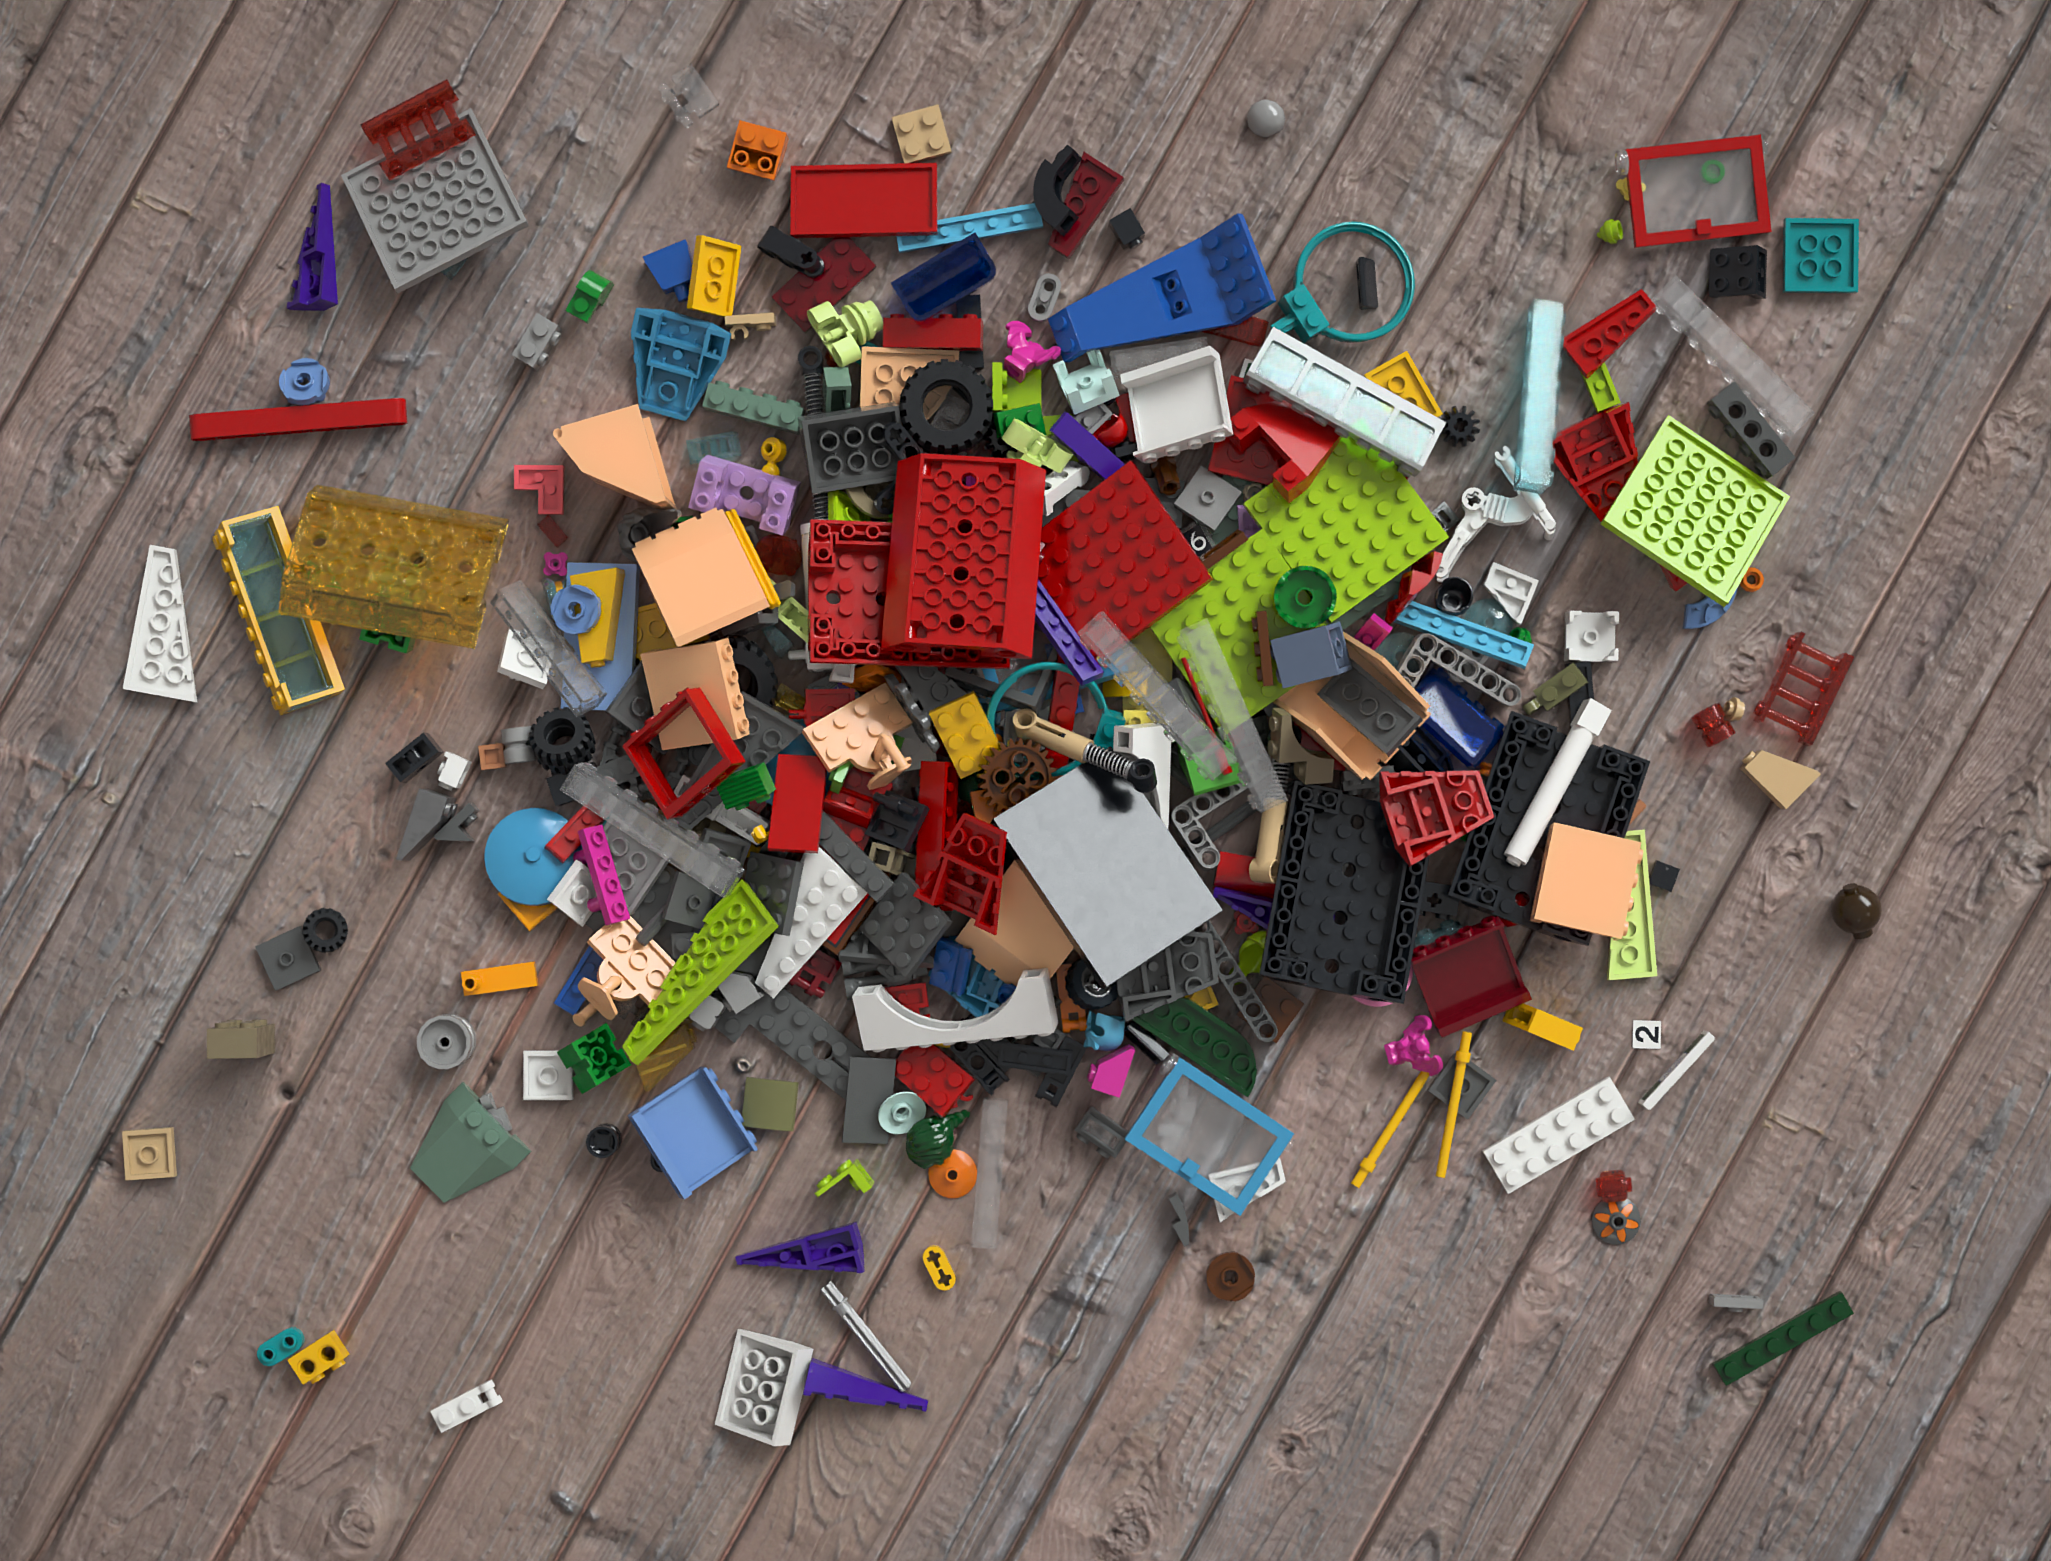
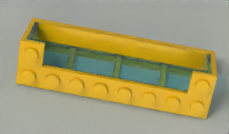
M279 506L222 521L214 532L213 542L217 550L220 549L223 559H221V564L224 572H228L231 578V582H229L231 592L234 596L237 595L239 600V614L247 622L246 633L249 641H253L256 647L254 651L256 661L259 665L262 664L264 669V683L272 691L271 702L273 708L278 710L281 716L341 694L345 688Z

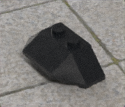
M1423 725L1415 728L1416 732L1403 746L1400 745L1398 747L1399 750L1387 762L1390 766L1393 765V769L1397 773L1401 771H1454L1449 753Z

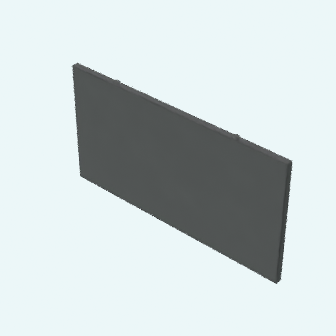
M850 1057L842 1143L888 1144L889 1132L881 1127L878 1120V1111L882 1103L893 1095L896 1059Z

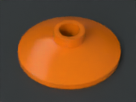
M953 1149L950 1157L946 1158L942 1165L929 1167L928 1177L932 1188L938 1194L946 1198H959L969 1193L974 1187L977 1180V1168L975 1162L967 1153ZM949 1171H956L957 1177L950 1179L948 1177Z

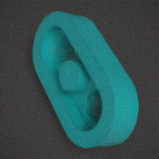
M289 1327L261 1344L257 1350V1357L260 1363L265 1366H273L298 1351L305 1341L303 1332L296 1327ZM287 1337L293 1338V1345L287 1343ZM266 1350L272 1351V1358L266 1356Z

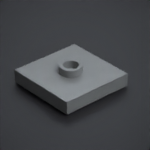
M1200 466L1175 501L1174 507L1214 533L1242 492L1208 471L1205 467Z

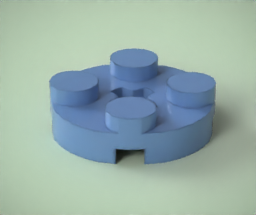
M310 358L298 359L290 363L291 367L286 371L284 369L281 372L279 386L290 404L309 405L322 402L325 399L326 392L330 386V378L325 367L320 365L318 361ZM304 378H307L309 381L306 385L299 384L303 382Z
M576 584L569 585L559 590L553 597L551 615H553L557 627L566 633H588L600 619L601 600L588 587ZM579 603L581 613H577L574 617L573 611L570 610L571 606H576Z

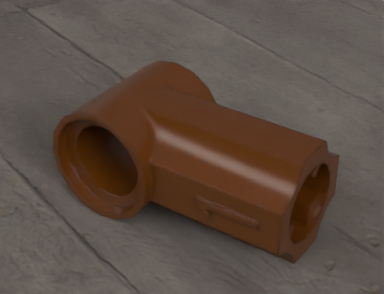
M1164 456L1157 458L1156 462L1149 463L1152 474L1156 476L1160 493H1164L1167 496L1176 494V491L1181 486L1176 471L1175 457Z

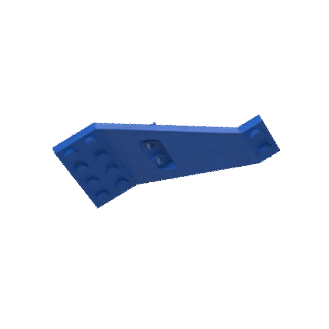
M1237 213L1200 238L1065 307L1048 318L1057 346L1061 348L1063 361L1070 363L1087 351L1239 325L1276 302V298L1243 214Z

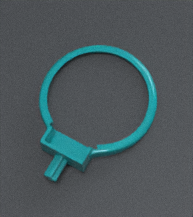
M1343 222L1323 229L1307 243L1301 252L1294 270L1293 289L1277 303L1285 317L1270 325V328L1275 327L1284 333L1294 329L1304 344L1318 335H1323L1340 342L1357 343L1373 340L1387 334L1406 316L1414 296V272L1407 253L1389 233L1368 223ZM1342 232H1361L1374 236L1384 242L1394 252L1402 266L1405 278L1403 301L1395 316L1377 330L1353 334L1342 332L1332 327L1328 328L1329 322L1303 284L1304 268L1308 257L1317 245L1332 235Z
M1041 662L1025 666L1008 676L994 692L986 713L994 733V720L998 703L1006 690L1018 678L1039 670H1058L1073 675L1068 666L1058 662ZM1093 681L1086 684V686L1092 692L1098 709H1102V715L1093 739L1094 745L1100 746L1101 749H1107L1110 746L1113 748L1114 726L1125 725L1126 720L1121 712L1107 708L1101 690ZM1074 760L1070 764L1051 773V776L1065 775L1083 763ZM1037 772L1030 775V780L1039 779Z

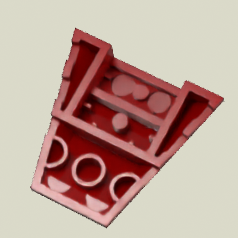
M1629 402L1589 416L1555 433L1540 444L1600 522L1604 519L1638 463L1637 447H1635L1633 423H1631Z
M1479 771L1379 772L1382 810L1395 849L1409 866L1414 865L1494 818Z
M963 813L948 837V843L945 848L939 852L936 857L937 861L932 869L926 873L923 878V884L920 889L915 891L913 896L932 906L944 904L975 919L974 926L997 935L1007 832L972 815Z

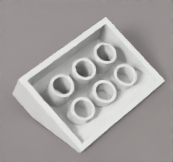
M738 1329L715 1425L772 1446L790 1445L813 1349L795 1342Z

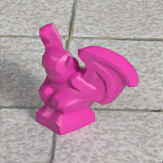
M1011 321L1006 324L1005 327L1009 330L1007 347L1012 350V354L1004 359V370H1007V375L1019 383L1024 380L1026 373H1029L1033 367H1038L1060 356L1061 348L1059 346H1052L1050 349L1044 350L1040 344L1032 341L1028 342L1026 338L1032 337V331L1026 324L1020 321Z
M1425 1015L1415 1016V1020L1403 1031L1404 1037L1400 1041H1393L1384 1045L1388 1063L1395 1066L1404 1064L1405 1061L1411 1062L1413 1069L1428 1072L1430 1076L1437 1075L1443 1069L1442 1059L1439 1055H1434L1432 1058L1427 1055L1430 1054V1046L1425 1033L1423 1034L1424 1030L1431 1029V1019Z

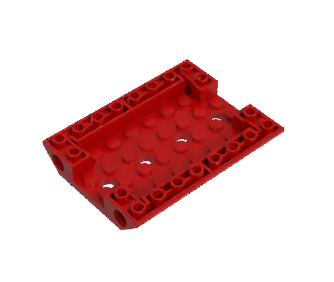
M920 453L898 461L881 650L931 653L932 647L981 650V655L984 657L1032 659L1046 479L1045 469L1022 459ZM967 476H972L976 479V482L972 486H965L962 480ZM962 523H969L972 529L968 533H961L958 527ZM958 570H965L968 573V577L960 581L954 577V574ZM953 618H962L964 625L960 628H953L950 625Z
M810 519L808 543V652L810 663L1010 668V658L984 657L981 655V650L932 647L931 653L881 650L885 606L879 605L876 602V597L879 595L886 596L892 522ZM832 593L839 596L840 602L830 604L826 596ZM959 617L953 618L950 625L953 628H960L964 625V620Z

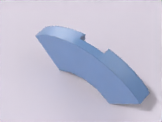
M1737 589L1725 607L1708 596H1705L1703 600L1697 603L1686 604L1683 629L1701 628L1715 622L1730 608Z

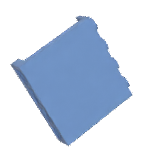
M699 1067L627 1115L681 1199H686L692 1195L693 1190L749 1152L758 1150L755 1146L757 1142L755 1136L750 1130H745L742 1125L744 1122L743 1117L738 1110L733 1111L729 1104L731 1101L729 1095L724 1089L720 1090L716 1084L718 1078L711 1068Z

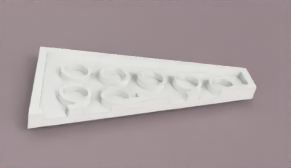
M150 545L123 689L197 702L177 550Z

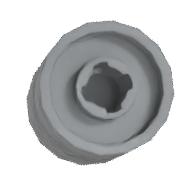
M531 726L501 730L502 744L506 745V749L503 751L505 764L536 761L529 738V733L532 732Z

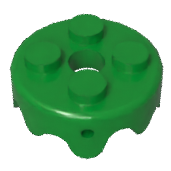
M1299 566L1287 571L1279 579L1274 591V604L1280 617L1288 624L1299 628H1312L1326 621L1334 611L1337 598L1336 588L1330 577L1321 569L1312 566ZM1301 590L1311 592L1312 600L1310 603L1304 605L1298 601V593Z

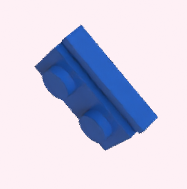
M943 937L940 938L936 946L934 968L931 971L929 984L948 992L953 991L958 996L964 994L973 949H966L961 944Z

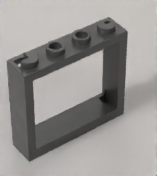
M1035 621L1034 629L1043 632ZM1054 647L1047 662L1057 661L1058 652ZM948 667L944 674L947 678L952 679L958 687L971 692L974 691L988 698H992L1000 685L961 671L959 667ZM1043 670L1033 695L1008 688L999 702L1019 709H1031L1038 715L1054 680L1055 670Z

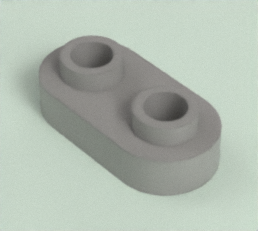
M1044 274L1037 281L1028 305L1029 316L1036 322H1044L1052 315L1061 291V282L1056 275ZM1050 283L1054 288L1052 291H1046L1044 286ZM1038 306L1044 307L1045 312L1043 314L1036 312Z

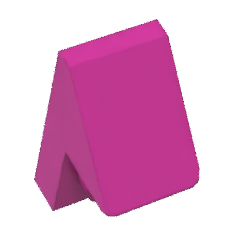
M1373 613L1353 638L1370 649L1375 650L1391 632L1393 627Z

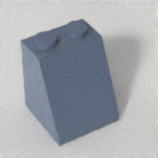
M1340 621L1270 640V653L1272 658L1276 660L1278 668L1276 669L1277 680L1279 683H1282L1283 688L1339 675L1352 670Z

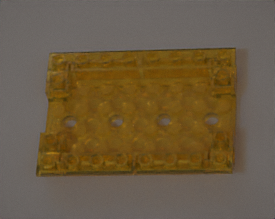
M316 485L307 493L281 581L279 614L475 649L486 610V590L493 565L498 563L509 519ZM323 538L326 540L323 546L313 545L316 539ZM366 547L375 549L371 555L362 554V550ZM414 556H422L424 558L419 564H414L410 561ZM465 564L473 567L467 573L461 572L459 568Z

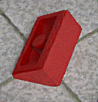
M845 787L841 788L839 794L830 791L829 788L824 799L823 811L867 828L877 802H874L873 798Z

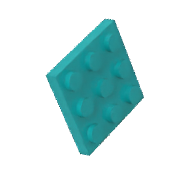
M1785 218L1783 220V293L1856 294L1858 292L1859 219Z

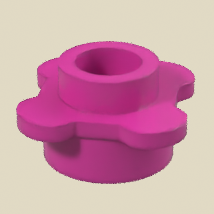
M546 552L544 554L546 562L543 572L545 575L559 574L560 576H565L567 574L566 561L568 556L566 553L552 554L551 552Z

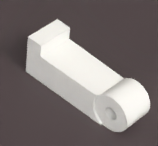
M1069 461L1061 473L1053 471L1046 476L1043 515L1048 516L1053 512V505L1076 487H1082L1087 483L1090 475L1087 466H1082L1075 461Z

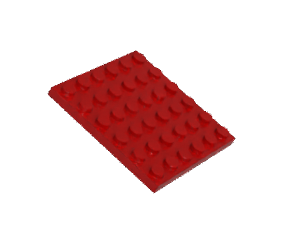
M1131 460L1042 527L1041 542L1045 544L1042 553L1045 556L1039 565L1038 579L1098 664H1101L1214 580Z

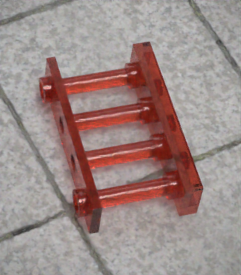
M447 79L360 124L373 145L377 142L379 143L386 158L379 165L389 180L402 175L404 172L476 135L467 118L460 121L452 103L459 99ZM443 108L451 126L438 132L430 115ZM422 119L430 137L416 143L409 126ZM400 131L408 148L395 155L387 137Z
M1801 631L1795 633V635H1790L1785 645V648H1787L1785 656L1763 702L1759 701L1753 713L1756 716L1753 721L1757 723L1764 722L1766 717L1798 732L1800 736L1799 743L1811 746L1838 693L1854 656L1842 653L1839 656L1832 657L1803 643L1802 640L1806 633ZM1797 651L1828 665L1829 669H1831L1828 679H1822L1791 664ZM1786 674H1791L1818 687L1821 692L1818 700L1811 701L1782 687L1781 684ZM1776 695L1807 709L1808 713H1810L1807 723H1800L1771 709L1770 707Z

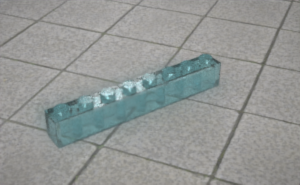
M1534 299L1528 307L1513 490L1543 494L1553 482L1554 474L1550 471V468L1555 458V449H1552V443L1557 434L1554 418L1557 417L1559 404L1556 403V395H1558L1561 385L1560 380H1557L1558 372H1560L1562 367V358L1559 357V352L1564 343L1561 327L1564 326L1566 313L1563 312V303Z

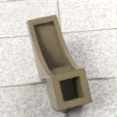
M1273 708L1272 717L1269 720L1271 740L1268 742V752L1270 756L1278 763L1295 762V776L1305 785L1333 782L1334 758L1325 751H1313L1302 747L1294 735L1291 715L1283 708Z
M872 842L868 857L883 872L899 876L900 873H907L914 881L916 880L917 855Z

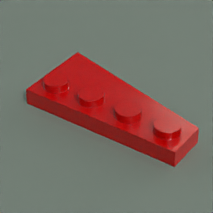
M1641 289L1560 339V346L1585 378L1588 379L1656 311V305Z

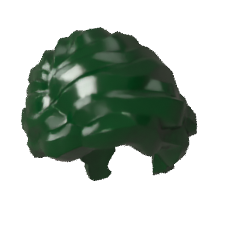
M964 1109L960 1112L947 1114L943 1118L933 1115L915 1123L906 1136L908 1158L923 1169L933 1165H942L944 1160L950 1157L954 1149L952 1146L954 1142V1128H957L965 1118H969L970 1112Z

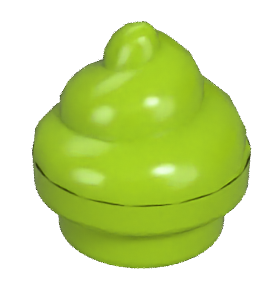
M1613 219L1605 221L1604 225L1600 227L1597 237L1610 244H1615L1618 240H1622L1623 229L1620 221H1614Z

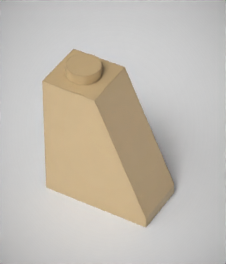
M1763 750L1756 751L1755 753L1750 751L1742 759L1744 764L1739 768L1780 809H1787L1821 775L1817 770Z

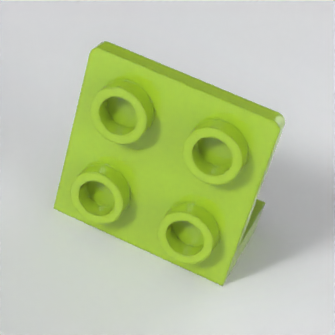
M992 362L993 413L1036 403L1041 405V370L1032 369L1029 373H1026L1024 380L1019 383L1007 375V370L1002 369V362Z
M848 1159L838 1167L836 1175L832 1177L828 1174L816 1185L818 1189L814 1194L819 1197L848 1174L851 1177L849 1181L855 1190L859 1191L861 1189L863 1193L872 1188L874 1181L858 1159L853 1162Z

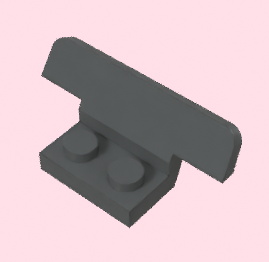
M790 580L773 585L780 601L795 596V584ZM767 607L722 627V635L744 636L778 623L779 607L774 609Z

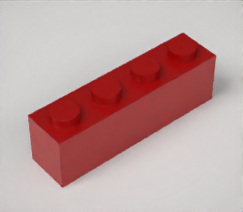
M890 314V318H883V347L983 351V321L981 318H977L975 314H964L963 318H953L952 314H939L938 318H929L928 314H914V318H905L904 314Z

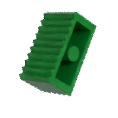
M765 762L734 772L717 786V791H719L725 809L728 810L735 807L736 811L748 807L750 801L756 800L757 803H761L770 799V794L776 790Z

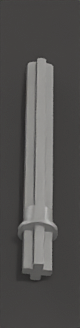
M829 1281L820 1291L833 1306L831 1309L837 1311L900 1392L907 1390L911 1386V1381L848 1303V1297H844L832 1281Z

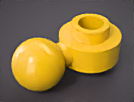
M769 437L763 442L761 454L767 461V464L761 469L763 472L780 476V469L777 463L784 459L787 452L786 444L783 440Z

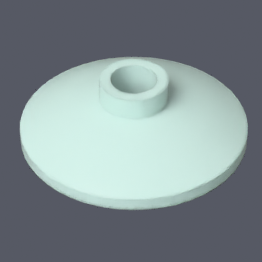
M899 1092L888 1097L882 1103L878 1111V1120L881 1127L889 1133H908L915 1123L924 1119L926 1106L917 1094L913 1092Z

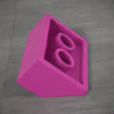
M1127 1044L1097 1059L1096 1065H1090L1087 1079L1090 1082L1091 1089L1120 1098L1135 1052L1133 1045Z

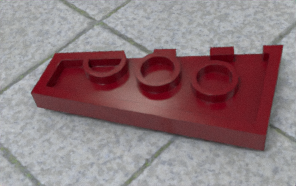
M1083 152L1080 166L1074 175L1073 184L1064 201V204L1079 218L1064 237L1056 230H1053L1048 243L1050 248L1067 259H1070L1124 181L1123 176L1086 152Z

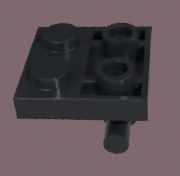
M886 790L885 794L876 792L873 795V801L880 804L865 835L908 853L930 809L926 805Z

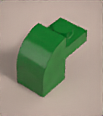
M588 270L577 284V290L565 311L588 324L598 305L603 306L614 286L613 282L592 270Z

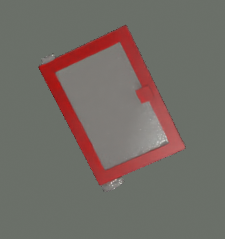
M1760 134L1616 151V172L1618 175H1626L1634 248L1772 232L1763 157L1768 152L1767 141L1762 140Z

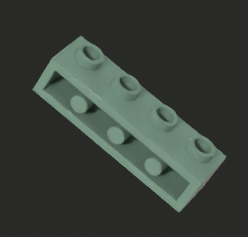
M716 381L715 384L708 383L702 405L706 411L796 435L800 434L798 417L805 416L804 408L800 407L801 403L788 399L786 403L776 401V396L763 393L762 397L753 394V390L739 387V390L729 388L730 384L722 381Z

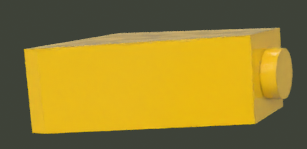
M1524 1003L1507 1010L1502 1020L1505 1023L1573 1051L1580 1040V1034L1583 1030L1582 1027Z

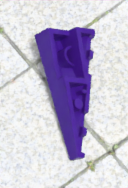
M320 183L316 187L318 190L317 205H312L310 212L314 214L311 227H306L297 262L300 265L298 280H293L291 286L295 288L293 301L287 302V309L325 311L338 305L330 185Z
M1215 887L1214 898L1222 900L1230 905L1232 909L1240 911L1248 916L1250 920L1267 929L1273 898Z
M857 1221L735 1256L737 1265L748 1264L805 1270H833L834 1272H865L863 1243Z
M815 1358L811 1359L803 1395L811 1396V1393L824 1395L828 1399L834 1397L865 1404L885 1406L888 1403L898 1405L902 1409L908 1407L925 1412L927 1410L928 1400L904 1391L900 1392L896 1388Z

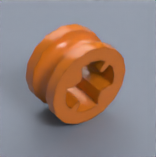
M1479 762L1480 770L1477 771L1480 772V775L1488 777L1492 764Z

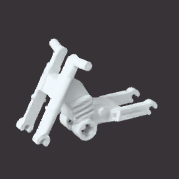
M1507 446L1503 447V456L1498 451L1495 452V464L1498 468H1501L1514 487V492L1517 491L1519 495L1508 498L1489 493L1488 496H1485L1480 489L1475 487L1469 488L1463 493L1462 508L1465 516L1455 529V534L1443 552L1442 561L1436 573L1438 583H1442L1444 579L1449 578V573L1465 547L1487 523L1498 526L1521 525L1527 522L1533 515L1545 529L1544 538L1546 540L1553 539L1556 522L1546 509L1543 500L1527 479L1529 478L1528 475L1522 472L1511 456L1510 449ZM1474 497L1477 498L1478 504L1474 503L1473 506H1470L1469 500L1472 501Z

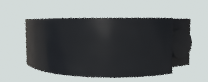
M1066 145L1063 150L1058 152L1052 164L1044 159L1037 171L1033 186L1034 202L1038 212L1063 237L1079 218L1063 203L1061 196L1065 180L1082 160L1081 156L1069 145Z

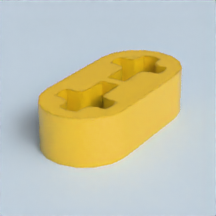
M938 1245L927 1247L923 1253V1261L935 1286L944 1291L951 1289L955 1284L956 1276L944 1250ZM933 1250L934 1253H940L938 1257L940 1266H936L933 1260L928 1261L927 1258L930 1256V1251ZM940 1269L943 1270L945 1275H951L948 1285H945L944 1282L939 1283L938 1280L941 1278Z

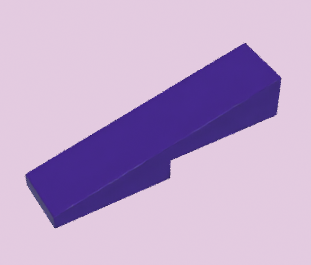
M1065 411L1049 430L1103 481L1125 465Z

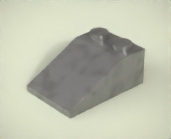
M429 789L418 790L396 857L397 860H411L449 822V819L455 816L458 806L455 804L456 798Z

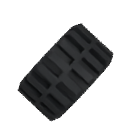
M559 707L553 708L554 711L544 712L543 717L539 716L536 719L537 724H532V732L529 733L530 744L538 763L542 764L545 770L548 771L550 769L551 773L554 774L560 771L562 775L567 774V771L577 772L576 768L585 767V762L591 761L593 758L591 754L595 753L596 741L586 716L583 713L579 714V711L576 709L570 711L569 707H564L563 710H559ZM561 737H573L569 742L563 745H552L557 739Z

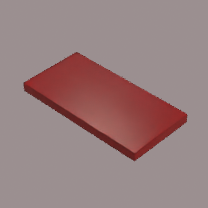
M937 163L791 166L790 235L794 238L938 235Z

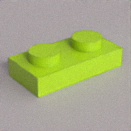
M1605 362L1588 379L1580 371L1596 413L1621 403Z

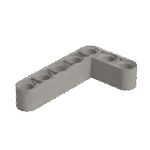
M1429 633L1418 634L1413 638L1395 668L1413 688L1428 663L1432 662L1502 705L1513 706L1521 699V690L1517 685ZM1424 637L1430 641V647L1427 651H1422L1419 646L1420 640ZM1444 650H1448L1451 654V659L1446 664L1440 659V655ZM1413 658L1417 661L1418 667L1416 671L1411 673L1407 669V662ZM1466 662L1472 667V672L1468 676H1464L1461 672L1462 665ZM1486 675H1489L1493 681L1492 686L1488 689H1485L1482 685V680ZM1506 688H1511L1513 691V698L1510 701H1506L1503 698V692Z
M1260 754L1238 768L1239 773H1244L1248 776L1249 782L1246 785L1239 783L1226 787L1228 797L1222 798L1217 795L1216 790L1191 797L1171 812L1169 822L1201 870H1213L1219 864L1220 854L1199 820L1267 778L1270 772H1272L1271 768L1273 766L1271 764L1274 763L1272 761L1273 758L1269 754ZM1258 761H1266L1269 765V770L1267 772L1260 771L1257 766ZM1204 799L1208 804V809L1204 811L1199 810L1196 807V800ZM1177 812H1184L1187 815V822L1184 824L1178 823L1175 819V814ZM1189 833H1198L1201 842L1199 844H1192L1188 839ZM1210 853L1214 858V863L1212 865L1204 864L1202 854Z

